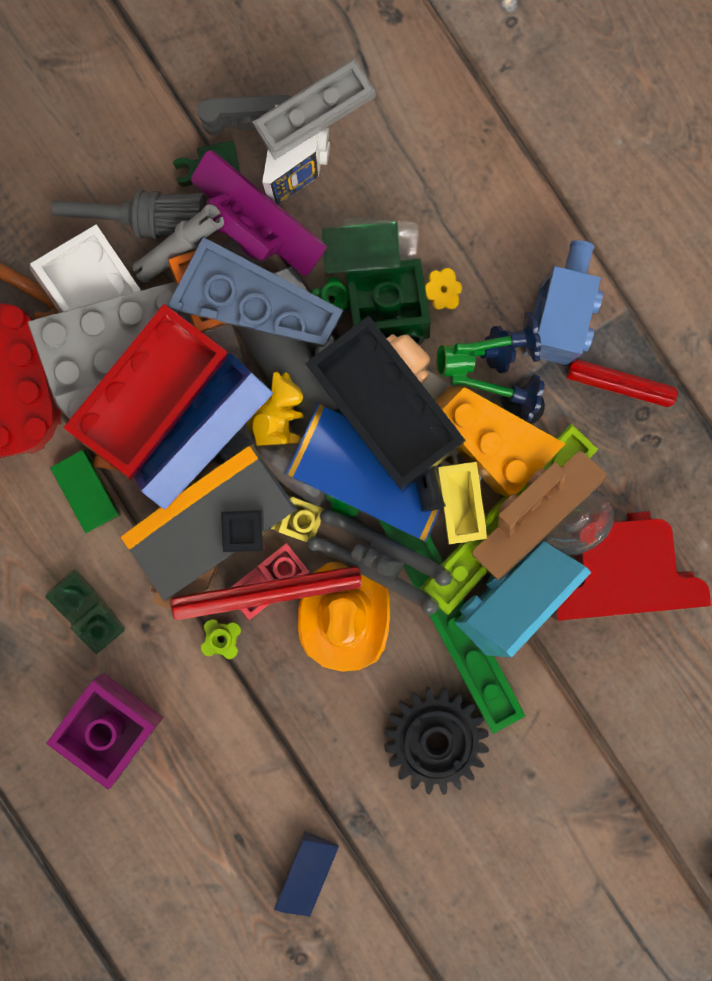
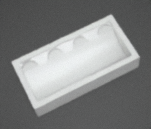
M97 224L30 263V271L59 313L141 291Z

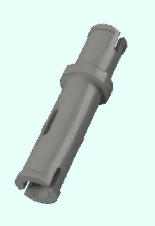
M208 204L190 220L178 223L174 233L140 260L134 262L132 265L134 272L143 268L136 277L143 283H149L169 267L168 259L180 256L188 251L197 250L203 237L207 238L224 225L223 217H220L215 222L213 221L214 218L221 214L217 207Z

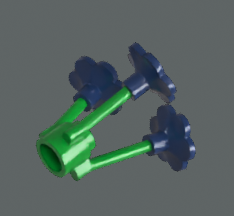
M531 311L525 312L523 330L510 332L509 330H503L501 326H493L490 330V335L484 341L440 345L436 357L438 374L441 377H450L451 385H465L508 397L509 401L520 404L518 415L522 417V420L528 423L531 422L534 414L538 413L542 403L541 396L545 384L544 381L540 380V376L533 374L524 388L513 386L510 389L466 377V374L473 372L476 356L486 359L488 366L491 369L495 368L498 373L508 372L510 364L516 359V347L525 346L533 362L539 361L541 338L538 333L536 317L533 316Z

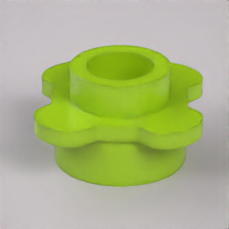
M215 619L208 620L204 625L206 638L205 642L201 645L202 653L206 656L218 654L223 655L226 659H233L238 654L236 643L238 635L241 633V627L236 622L228 624L218 623ZM218 636H223L224 642L220 643Z

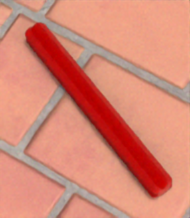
M357 566L174 597L171 599V611L175 620L357 589L361 587L362 579Z

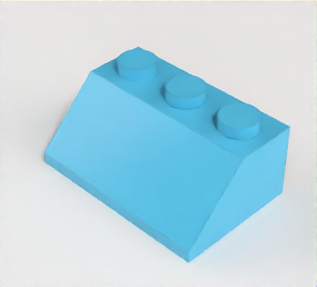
M541 541L503 578L496 580L493 576H490L485 583L488 588L479 597L474 595L463 604L459 610L462 615L455 623L485 655L512 658L591 572L586 566L547 542Z

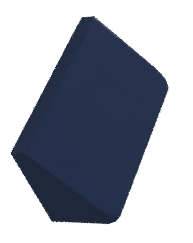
M304 831L277 896L274 909L283 913L310 917L339 845Z

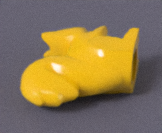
M274 372L271 390L273 394L246 422L248 430L255 437L257 446L298 443L300 440L299 435L289 431V421L303 418V413L294 410L292 407L301 403L303 393L299 386L291 380L289 373L285 372L281 376L278 372Z

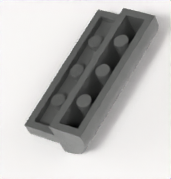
M293 266L274 273L308 292ZM236 326L270 390H272L274 372H278L281 376L285 372L289 373L291 380L301 389L303 400L300 404L292 407L294 410L303 413L304 416L303 418L289 421L295 434L305 429L317 403L335 412L340 411L305 364L335 341L333 335H331L326 347Z

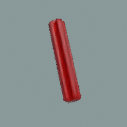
M579 359L570 362L567 370V378L664 407L673 406L678 395V389L674 386Z

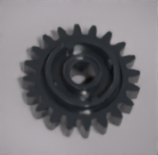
M426 687L425 698L420 699L418 694L412 691L411 698L413 704L408 705L400 700L398 704L403 714H389V719L396 727H386L384 729V734L394 739L384 744L385 752L396 753L390 757L389 765L390 767L402 765L398 771V778L400 780L412 775L410 785L413 790L422 781L424 782L426 793L429 795L435 784H439L443 795L447 793L448 782H452L460 790L462 789L461 776L464 775L472 781L475 779L470 769L471 766L484 767L482 760L477 754L489 752L488 746L479 742V740L487 738L489 732L485 728H476L483 723L484 718L482 714L470 716L475 709V705L472 701H469L461 706L462 694L460 692H456L451 699H448L447 689L442 687L438 697H434L431 688ZM434 732H441L446 735L445 743L438 748H432L426 744L428 736Z

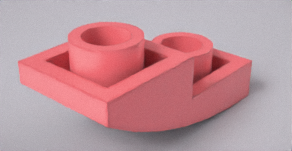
M286 543L232 587L300 576L310 572ZM269 604L239 610L249 621Z

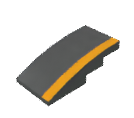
M252 444L181 492L165 510L160 507L120 538L161 598L166 601L236 553L223 552L221 512L263 510L265 533L296 511L297 508Z

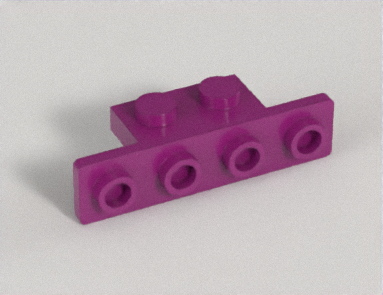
M210 150L204 154L191 177V182L211 198L206 205H213L220 211L221 214L214 218L213 221L215 222L220 217H223L224 225L217 230L230 235L241 245V249L252 258L262 262L277 253L302 275L307 276L310 274L327 250V245L216 152Z

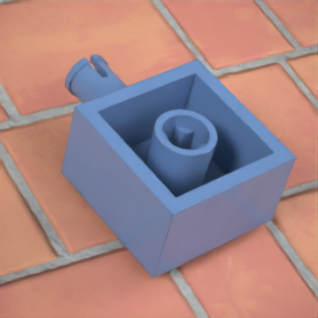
M572 240L570 242V250L565 268L554 266L541 282L533 316L536 317L538 322V333L541 338L540 359L562 365H567L580 357L583 351L588 352L594 336V329L589 328L592 313H598L603 299V291L598 290L601 277L587 274L595 246L581 240ZM525 347L523 355L529 356Z

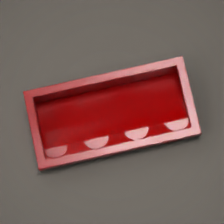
M163 304L63 429L128 479L132 480L225 363L228 352Z

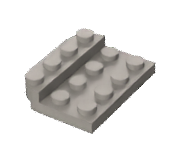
M176 282L28 321V326L54 401L59 410L68 418H71L161 306L163 304L168 306L177 289ZM174 311L192 324L189 314Z

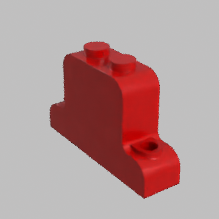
M650 511L627 513L628 520L613 521V515L590 516V524L581 525L575 530L573 545L575 560L586 566L591 573L558 607L551 617L562 621L711 606L710 590L705 581L695 577L694 571L677 572L673 531L670 524L665 520L651 518Z

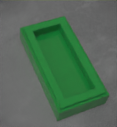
M82 449L51 466L50 469L84 532L90 533L121 516V513L98 471L93 466L94 464L87 451Z

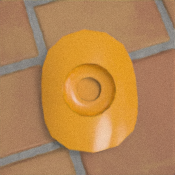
M338 561L328 562L313 573L346 568L347 566ZM361 574L362 583L360 588L300 598L298 633L300 643L306 655L325 668L341 672L361 670L377 662L385 649L389 632L390 595L386 587Z

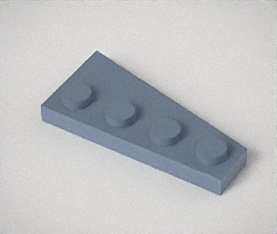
M204 237L168 304V307L174 311L326 347L343 314L342 309Z

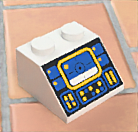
M329 128L314 135L274 160L268 150L262 183L266 195L278 205L319 177L321 164L327 165L330 152V142L328 141Z

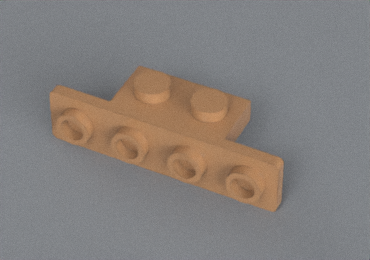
M578 451L562 467L554 462L547 470L543 468L538 469L527 481L526 485L528 488L519 496L512 494L502 503L498 510L500 512L498 515V527L487 537L488 539L482 541L472 551L473 557L496 580H500L606 480V472L582 451Z

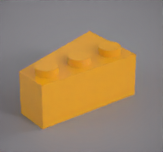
M449 386L435 400L466 440L456 450L467 462H477L478 474L497 494L507 497L517 494L526 485L529 478L538 469L543 468L565 445L562 441L465 387Z

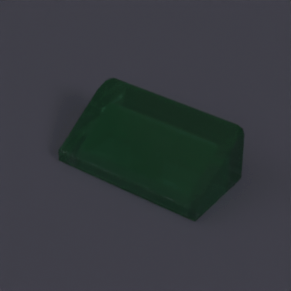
M398 221L322 228V240L327 245V250L323 254L325 273L400 267Z

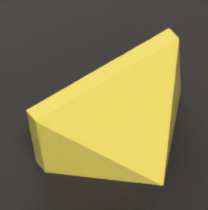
M477 462L437 467L442 496L446 504L443 511L448 544L488 539Z

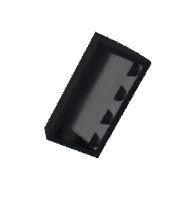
M369 316L305 363L402 493L466 442L461 433Z

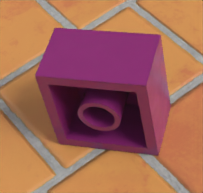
M103 673L91 681L46 744L109 790L118 781L164 717Z

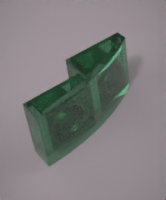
M76 569L46 593L45 598L71 623L70 629L96 655L125 631V627L114 612Z

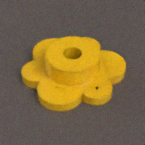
M444 268L440 272L437 270L430 272L428 277L430 282L425 284L427 299L432 300V305L437 310L444 307L448 310L455 309L459 304L458 294L462 291L461 283L456 281L455 272L450 268Z

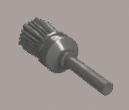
M137 190L132 201H123L122 205L53 200L51 203V213L53 216L122 221L123 225L131 226L136 238L151 237L154 240H159L161 236L169 237L174 233L178 223L190 220L203 210L206 205L205 193L162 195L160 191L150 193L144 190Z

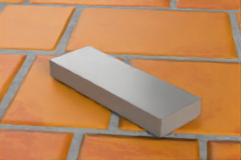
M354 58L254 120L253 126L274 160L376 98V91Z

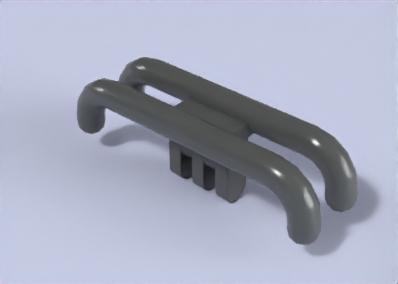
M325 509L320 513V520L324 524L339 528L370 544V546L358 544L351 552L334 542L314 536L307 541V546L311 551L329 556L347 567L357 566L360 574L420 606L425 614L431 615L438 611L439 603L433 596L398 576L405 563L435 579L438 585L447 586L453 580V576L448 569L344 514L330 509Z

